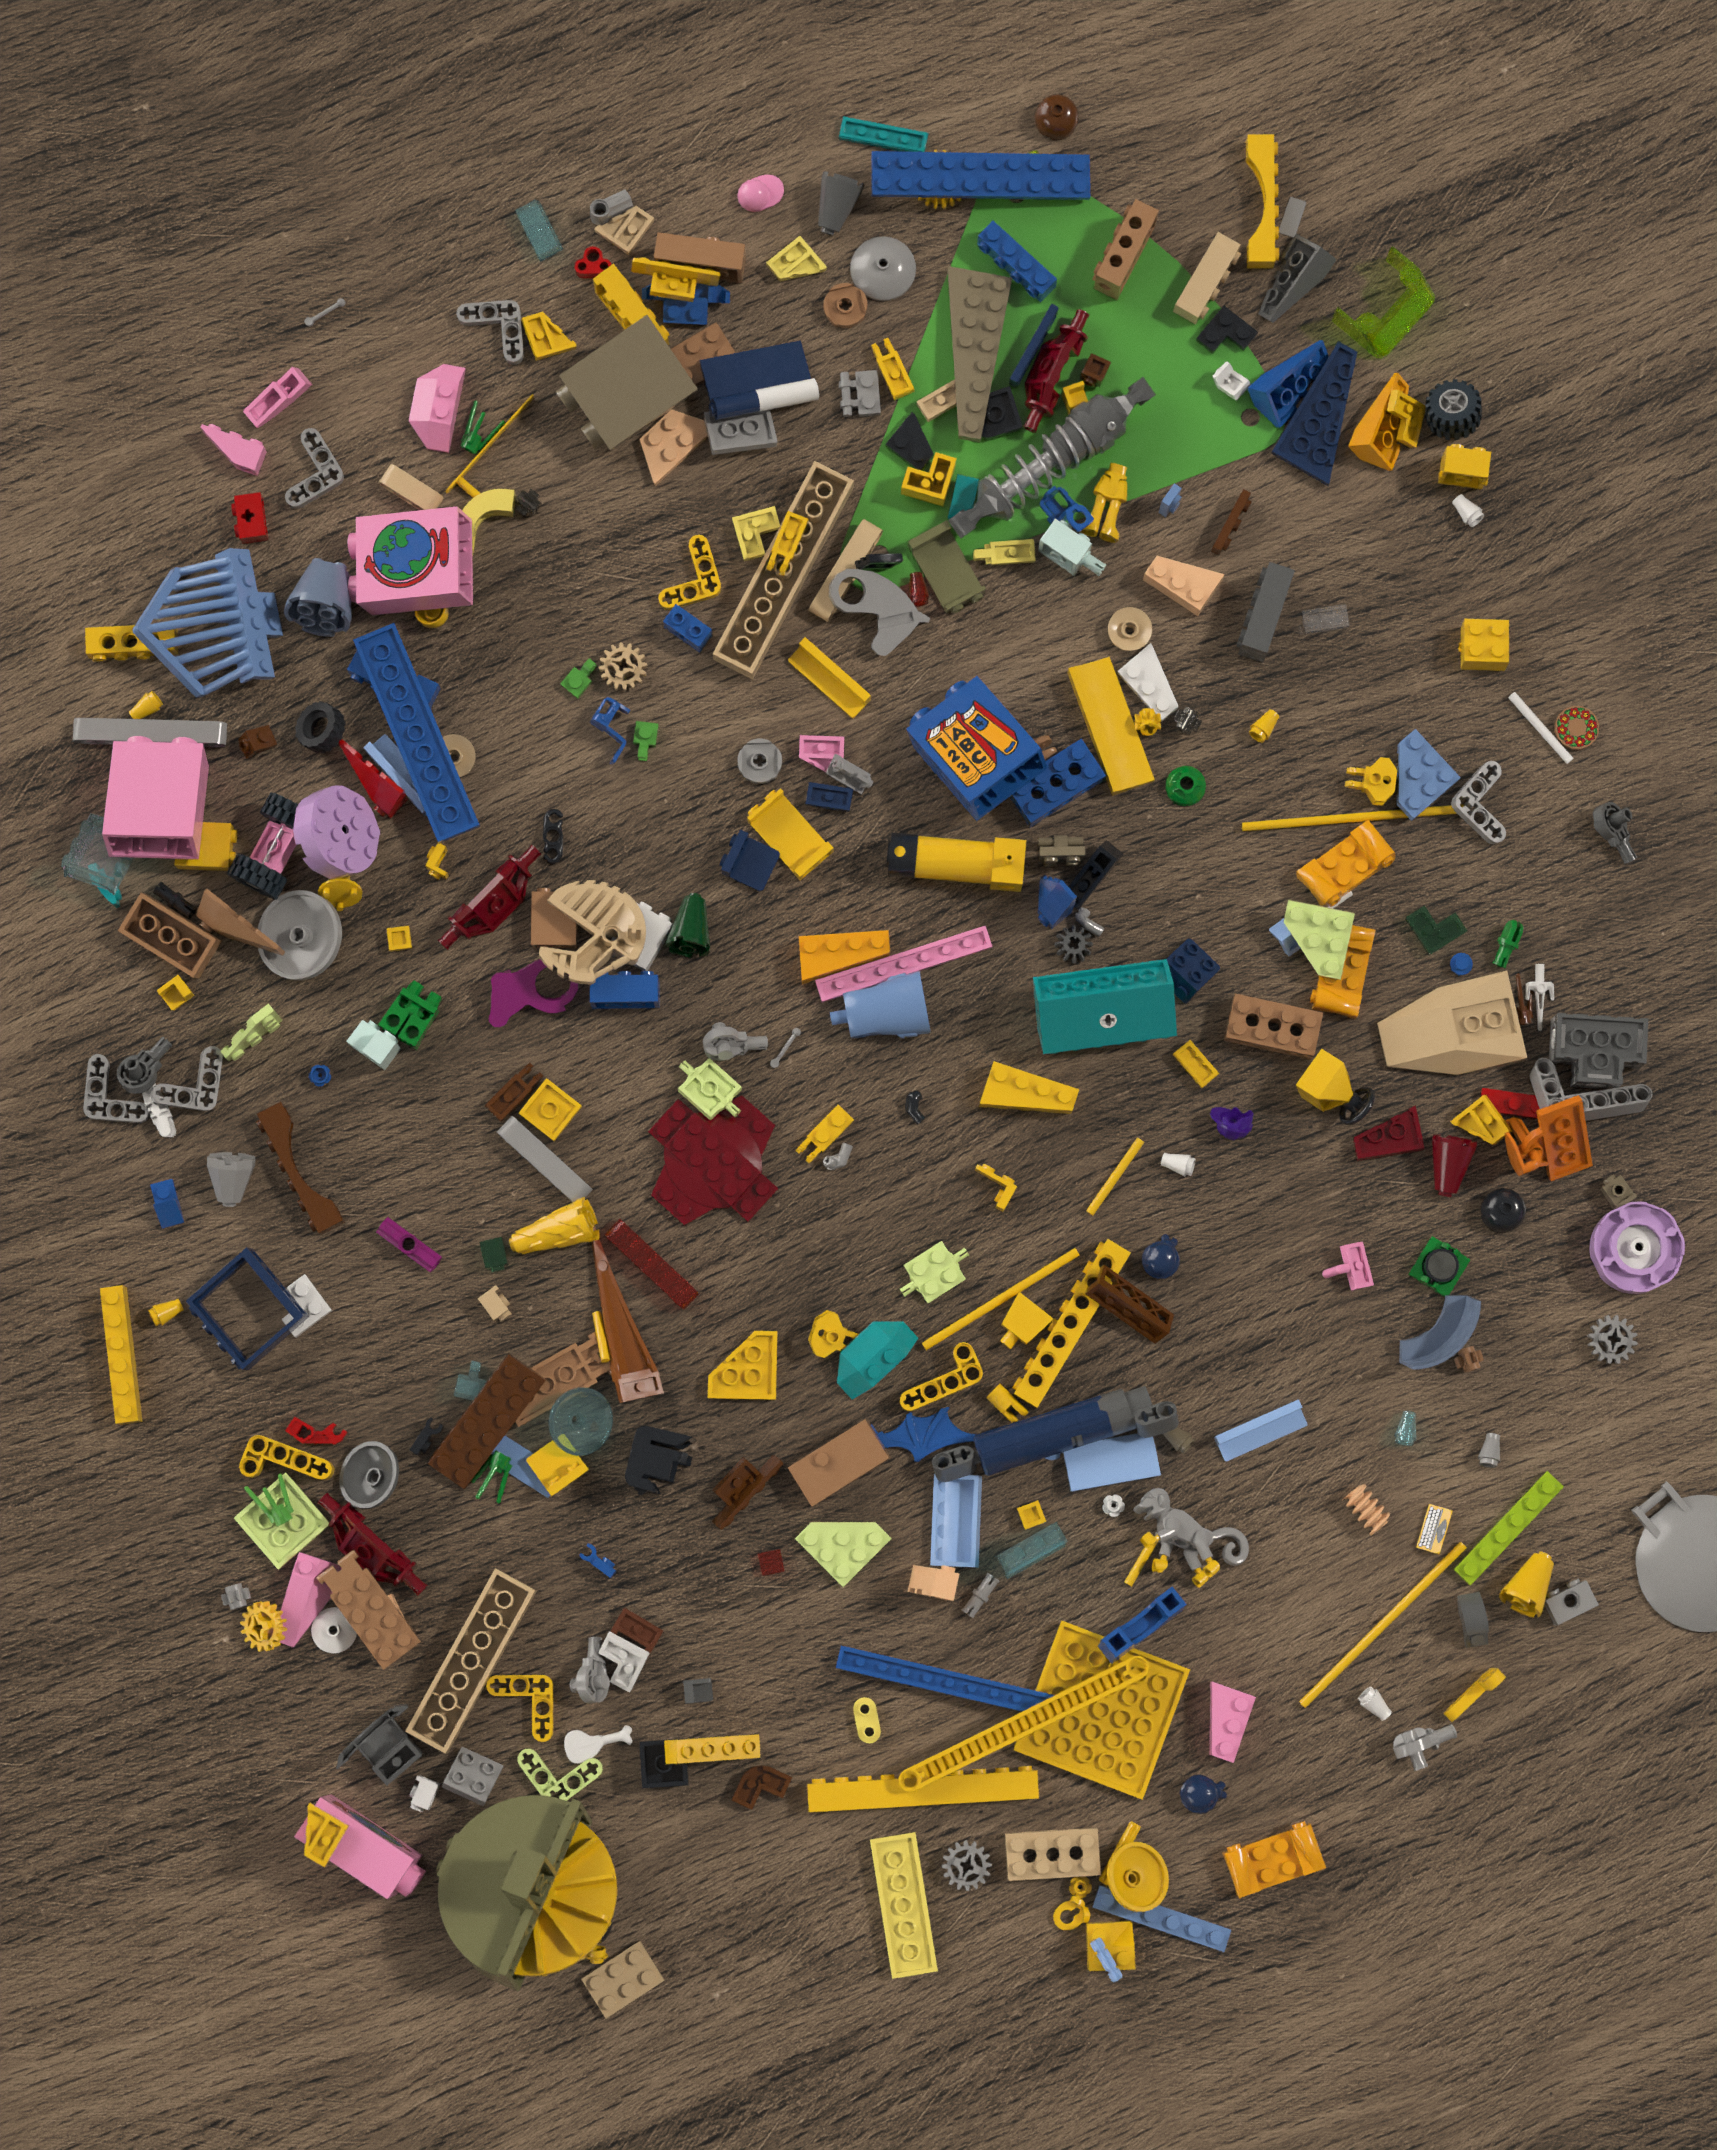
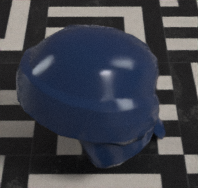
M1164 1234L1161 1236V1241L1149 1245L1144 1250L1142 1265L1149 1276L1155 1279H1166L1178 1270L1180 1257L1175 1249L1178 1243L1177 1239H1169V1236Z
M1193 1775L1181 1787V1802L1192 1813H1207L1215 1807L1218 1799H1225L1227 1797L1226 1792L1223 1791L1225 1783L1219 1781L1216 1784L1207 1776Z

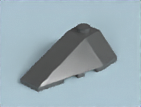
M1298 234L1294 236L1281 257L1283 263L1280 271L1276 270L1274 274L1276 280L1273 288L1267 291L1258 313L1272 323L1323 280L1337 260L1321 246Z

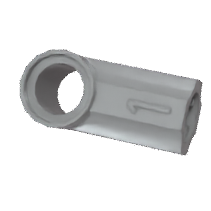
M623 190L605 199L594 200L590 205L591 221L601 226L606 224L609 219L633 208L634 205L629 193ZM601 209L604 210L605 213L603 215H597L595 214V211Z

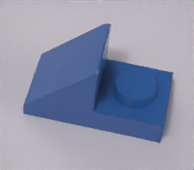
M169 1179L150 1184L155 1202L153 1206L162 1229L184 1223L174 1180Z

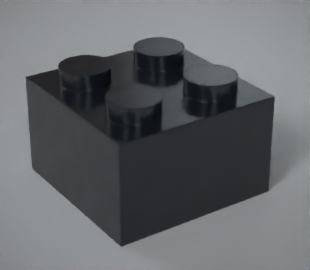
M664 1740L639 1742L642 1788L689 1785L688 1763H665Z

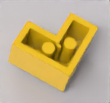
M935 452L929 473L907 467L901 487V494L944 506L957 458Z

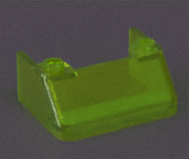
M1393 246L1388 252L1386 261L1400 272V282L1407 287V290L1381 319L1372 313H1363L1354 321L1339 307L1335 310L1332 318L1333 323L1376 358L1387 357L1432 307L1435 301L1434 292L1421 270Z

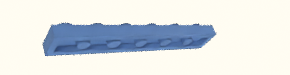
M1101 1885L1098 1887L1092 1906L1095 1909L1225 1952L1231 1929L1160 1905L1145 1912L1130 1911L1117 1902L1110 1888Z

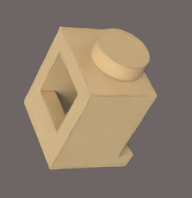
M496 1285L480 1296L478 1300L495 1322L498 1320L503 1322L512 1315L507 1308L510 1303L503 1294L498 1296L497 1293L500 1289Z

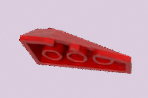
M341 739L338 744L375 805L373 809L380 816L384 817L387 815L391 819L408 800L405 791L383 772L379 774V770L370 761H364L361 754Z

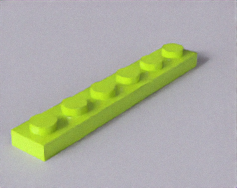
M1546 1471L1453 1570L1469 1586L1472 1585L1564 1486Z

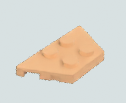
M670 410L640 438L655 486L708 437L704 420Z

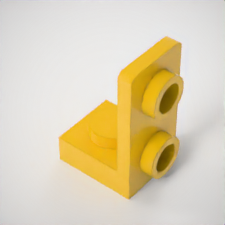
M986 1164L982 1166L977 1165L975 1168L976 1172L1006 1188L1005 1190L1000 1189L994 1201L998 1202L995 1208L1004 1212L1017 1188L1014 1185L1015 1181L1006 1175H1003L1001 1178L994 1174L995 1169Z

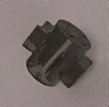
M532 489L529 492L522 490L514 501V504L518 506L516 508L517 512L524 517L527 514L533 516L542 504L538 500L540 498L539 494Z
M1185 707L1184 711L1178 710L1173 720L1177 723L1175 728L1187 735H1190L1192 730L1197 732L1202 720L1198 719L1200 714L1188 707Z

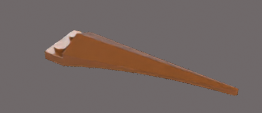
M600 1239L593 1241L592 1248L610 1357L612 1382H615L619 1402L624 1403L663 1394L658 1369L628 1310Z

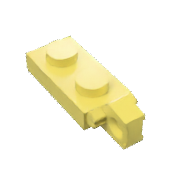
M1034 539L997 541L984 544V549L974 550V561L985 560L986 565L991 566L1036 562Z

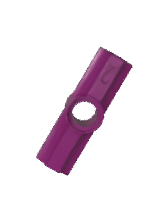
M389 1217L381 1223L376 1231L377 1234L430 1273L442 1259V1256ZM408 1239H413L415 1241L414 1248L406 1251L403 1247L404 1242Z

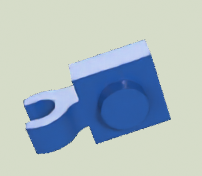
M588 1543L586 1546L592 1550V1554L587 1557L580 1553L579 1556L612 1578L617 1572L613 1568L615 1564L605 1556L603 1559H600L597 1556L595 1546Z

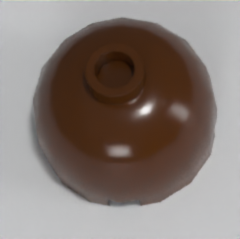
M1060 94L1044 98L1038 105L1035 113V124L1038 131L1043 136L1050 137L1051 140H1063L1071 136L1079 119L1078 110L1074 102L1067 96Z

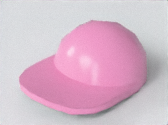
M761 175L747 180L740 186L737 195L738 201L747 211L759 212L779 203L783 197L784 187L781 180L776 176Z

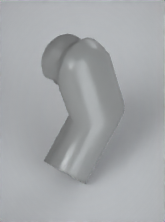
M1084 907L1079 908L1078 913L1075 914L1076 920L1085 930L1099 937L1103 933L1104 927L1088 919L1090 916L1088 909Z
M842 1143L839 1154L828 1155L823 1159L824 1166L828 1170L844 1167L847 1164L853 1146Z

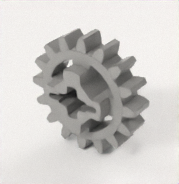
M1609 1315L1605 1316V1322L1601 1319L1596 1320L1598 1327L1592 1325L1590 1329L1594 1333L1587 1335L1588 1338L1592 1339V1342L1587 1344L1588 1347H1594L1591 1354L1598 1353V1361L1606 1358V1364H1611L1612 1359H1614L1616 1364H1619L1620 1357L1624 1361L1628 1360L1627 1353L1634 1354L1635 1352L1631 1346L1638 1344L1636 1341H1633V1337L1637 1336V1333H1631L1630 1331L1634 1327L1633 1324L1626 1326L1627 1319L1624 1318L1619 1321L1618 1315H1615L1612 1320ZM1610 1325L1606 1333H1599L1604 1326ZM1620 1328L1625 1332L1626 1337L1622 1335ZM1614 1335L1613 1338L1617 1339V1342L1611 1345L1608 1337ZM1599 1343L1604 1346L1605 1352L1600 1348ZM1618 1347H1625L1621 1353L1615 1355Z
M964 1840L963 1846L955 1842L956 1849L953 1850L949 1847L950 1855H943V1858L947 1860V1864H942V1868L948 1870L943 1875L944 1877L950 1876L949 1884L952 1885L956 1882L958 1890L962 1885L965 1886L966 1891H969L970 1885L978 1889L977 1882L980 1881L985 1884L983 1876H990V1872L986 1870V1867L992 1866L991 1863L986 1862L990 1855H983L984 1847L982 1846L977 1849L975 1841L971 1846L968 1845L967 1840ZM962 1850H968L966 1855L960 1858L955 1856ZM976 1853L981 1858L982 1867L975 1863L974 1857ZM971 1855L970 1864L973 1866V1868L967 1869V1871L964 1873V1876H962L963 1867L960 1865V1863L966 1862V1860ZM951 1864L957 1866L959 1870L958 1878L954 1876ZM973 1873L978 1874L975 1879L966 1881L967 1876Z

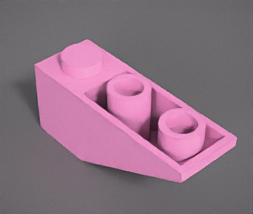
M209 424V426L201 425L203 433L236 469L258 476L267 453L262 442L252 438L248 441L233 431H230L228 434L213 424Z

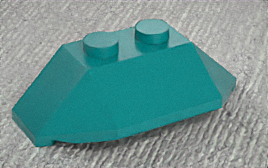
M873 1321L840 1351L837 1384L852 1400L873 1388L908 1355L918 1337L903 1321Z

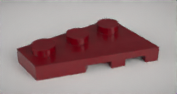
M1416 1105L1379 1126L1377 1125L1355 1136L1353 1143L1357 1161L1423 1151L1425 1147Z

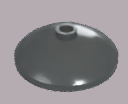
M368 1441L358 1445L347 1455L341 1467L339 1479L341 1492L347 1502L360 1509H372L383 1504L391 1496L399 1477V1464L393 1450L383 1443Z

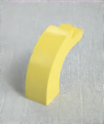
M493 489L485 491L470 500L462 511L472 519V556L474 554L477 529L485 519L492 516L514 517L515 490Z

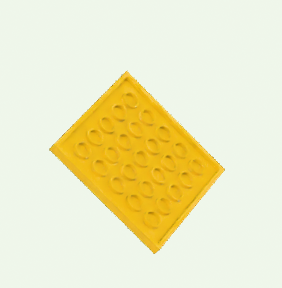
M1061 1620L1035 1691L1057 1695L1134 1656H1142L1148 1661L1149 1672L1144 1678L1016 1741L1013 1750L1143 1800L1190 1669L1135 1648L1111 1664L1098 1648L1104 1636ZM1134 1661L1132 1663L1131 1670L1133 1673L1141 1674L1144 1671L1145 1667L1141 1661Z

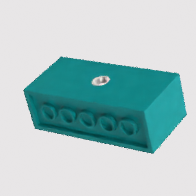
M1167 959L1033 977L1037 1030L1043 1054H1056L1063 1051H1078L1085 1048H1100L1107 1045H1122L1129 1042H1145L1151 1039H1167L1177 1036L1174 983Z

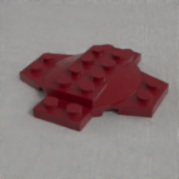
M742 1095L732 1100V1103L741 1110L736 1117L724 1109L712 1120H709L702 1112H693L681 1100L677 1099L648 1131L652 1137L664 1146L665 1160L664 1167L651 1196L684 1226L707 1214L714 1208H733L741 1217L749 1222L778 1190L762 1174L761 1159L775 1124Z

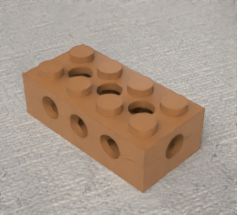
M1135 199L1133 205L1128 204L1123 214L1122 224L1119 223L1114 231L1113 243H1108L1103 253V262L1099 261L1094 270L1092 280L1095 281V290L1118 300L1156 226L1159 210Z
M1235 994L1231 1003L1224 1041L1312 1060L1316 1051L1323 1012ZM1246 1018H1254L1257 1026H1249L1246 1023ZM1268 1023H1276L1279 1027V1030L1275 1032L1271 1031L1268 1027ZM1297 1027L1300 1030L1301 1035H1292L1290 1032V1028Z

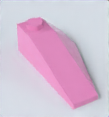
M299 1552L281 1608L283 1611L281 1619L287 1620L283 1623V1627H286L287 1631L282 1632L285 1640H281L280 1643L295 1647L311 1623L331 1597L329 1595L333 1593L325 1582L321 1584L316 1577L332 1565L339 1572L342 1569L340 1565Z

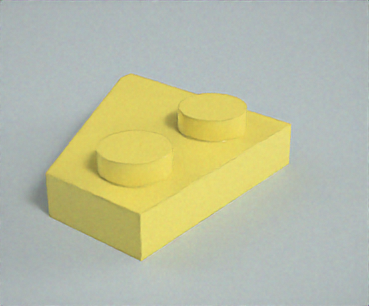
M801 236L797 237L766 262V266L780 282L827 270L826 265Z

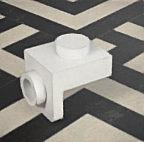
M1225 362L1213 375L1217 388L1236 401L1251 385L1248 379L1233 370L1229 362Z

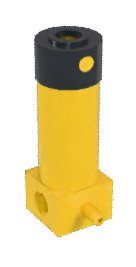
M892 832L891 841H888L886 864L888 876L990 884L991 890L1021 892L1026 840L995 837L994 842H982Z

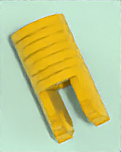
M998 1384L986 1397L1011 1423L1017 1422L1019 1419L1008 1409L1010 1405L1022 1416H1026L1029 1413L1001 1384Z

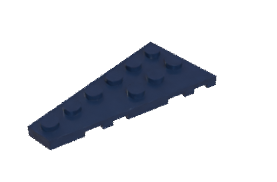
M1339 341L1271 453L1326 486H1329L1357 357V351Z

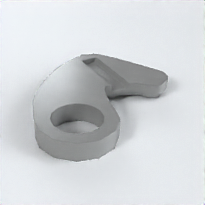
M846 569L836 574L829 584V598L834 607L843 613H871L878 616V631L872 641L871 648L879 656L888 655L915 629L919 622L929 623L930 621L928 616L917 610L909 597L897 585L875 572ZM845 578L857 579L863 587L862 599L857 604H847L840 598L839 586Z

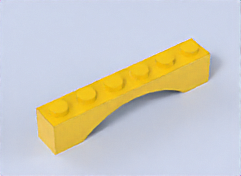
M1248 134L1246 139V163L1259 181L1264 202L1262 221L1247 244V268H1273L1275 261H1279V248H1275V240L1279 239V226H1275V219H1278L1279 206L1275 205V198H1278L1279 187L1278 184H1275L1274 176H1278V163H1274V155H1278V142H1274V134Z

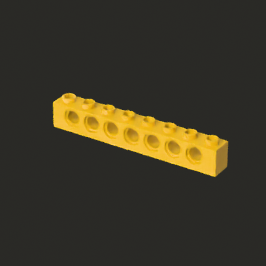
M1109 1239L1105 1243H1099L1094 1252L1097 1254L1094 1262L1088 1261L1082 1271L1086 1274L1082 1282L1076 1281L1071 1290L1074 1293L1070 1301L1066 1299L1059 1309L1062 1312L1059 1320L1053 1319L1047 1329L1051 1332L1047 1340L1042 1338L1036 1348L1039 1351L1035 1359L1030 1357L1024 1367L1027 1370L1024 1378L1018 1377L1012 1387L1016 1390L1013 1394L1014 1396L1035 1409L1038 1408L1100 1305L1085 1294L1088 1287L1087 1281L1090 1278L1097 1279L1100 1271L1099 1261L1102 1259L1109 1260L1111 1262V1270L1118 1274L1131 1252ZM1105 1276L1104 1280L1112 1285L1111 1279ZM1077 1298H1085L1088 1301V1307L1086 1309H1079L1075 1303ZM1066 1317H1073L1076 1320V1327L1072 1329L1067 1328L1064 1325V1319ZM1055 1336H1061L1064 1339L1065 1345L1062 1348H1056L1052 1344V1339ZM1042 1356H1050L1053 1359V1365L1048 1368L1042 1366L1040 1362ZM1031 1375H1038L1041 1378V1385L1038 1387L1031 1386L1029 1384V1377Z

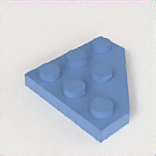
M1416 729L1397 745L1398 795L1396 805L1411 821L1461 778Z

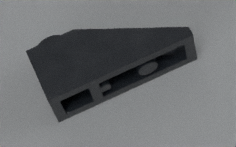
M1107 840L1098 847L1068 886L1077 896L1074 907L1078 910L1124 855Z

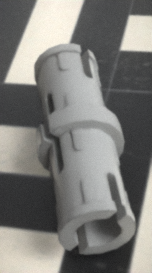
M987 1573L977 1590L974 1589L972 1591L973 1595L964 1608H962V1611L966 1614L968 1613L971 1618H974L984 1602L987 1603L989 1600L987 1597L1000 1581Z

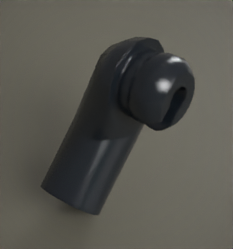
M914 1090L906 1096L905 1111L919 1125L926 1118L918 1109L922 1094Z

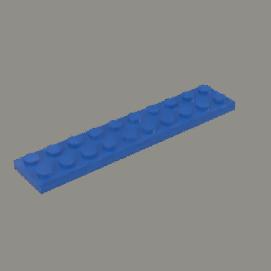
M872 151V197L1089 200L1090 155Z
M395 623L353 639L438 843L480 827Z

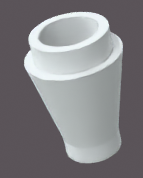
M1462 494L1452 502L1466 525L1469 524L1470 527H1474L1484 518L1482 509L1466 499Z
M1164 1153L1161 1166L1167 1167L1184 1177L1186 1175L1191 1176L1196 1159L1191 1158V1155Z
M1368 1687L1360 1694L1358 1698L1361 1702L1360 1705L1379 1717L1381 1721L1387 1719L1392 1713L1377 1689L1374 1690L1372 1687Z

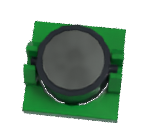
M1431 1236L1408 1275L1445 1297V1295H1450L1471 1259L1462 1255L1458 1249L1452 1248L1450 1244L1441 1242Z

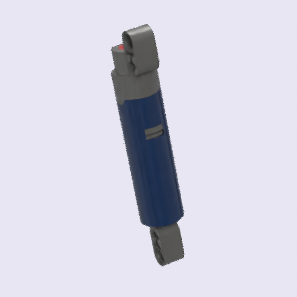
M1145 1386L1127 1392L1119 1389L976 1434L973 1438L975 1451L969 1446H960L935 1455L932 1465L935 1476L940 1482H949L971 1475L976 1471L978 1463L981 1464L984 1473L990 1476L1137 1429V1433L1144 1438L1172 1431L1179 1424L1177 1408L1174 1403L1169 1401L1152 1405Z

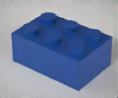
M620 971L618 975L606 973L596 978V982L590 985V1004L592 1009L660 1008V981L658 975H654L653 971H641L640 975H631L629 971Z

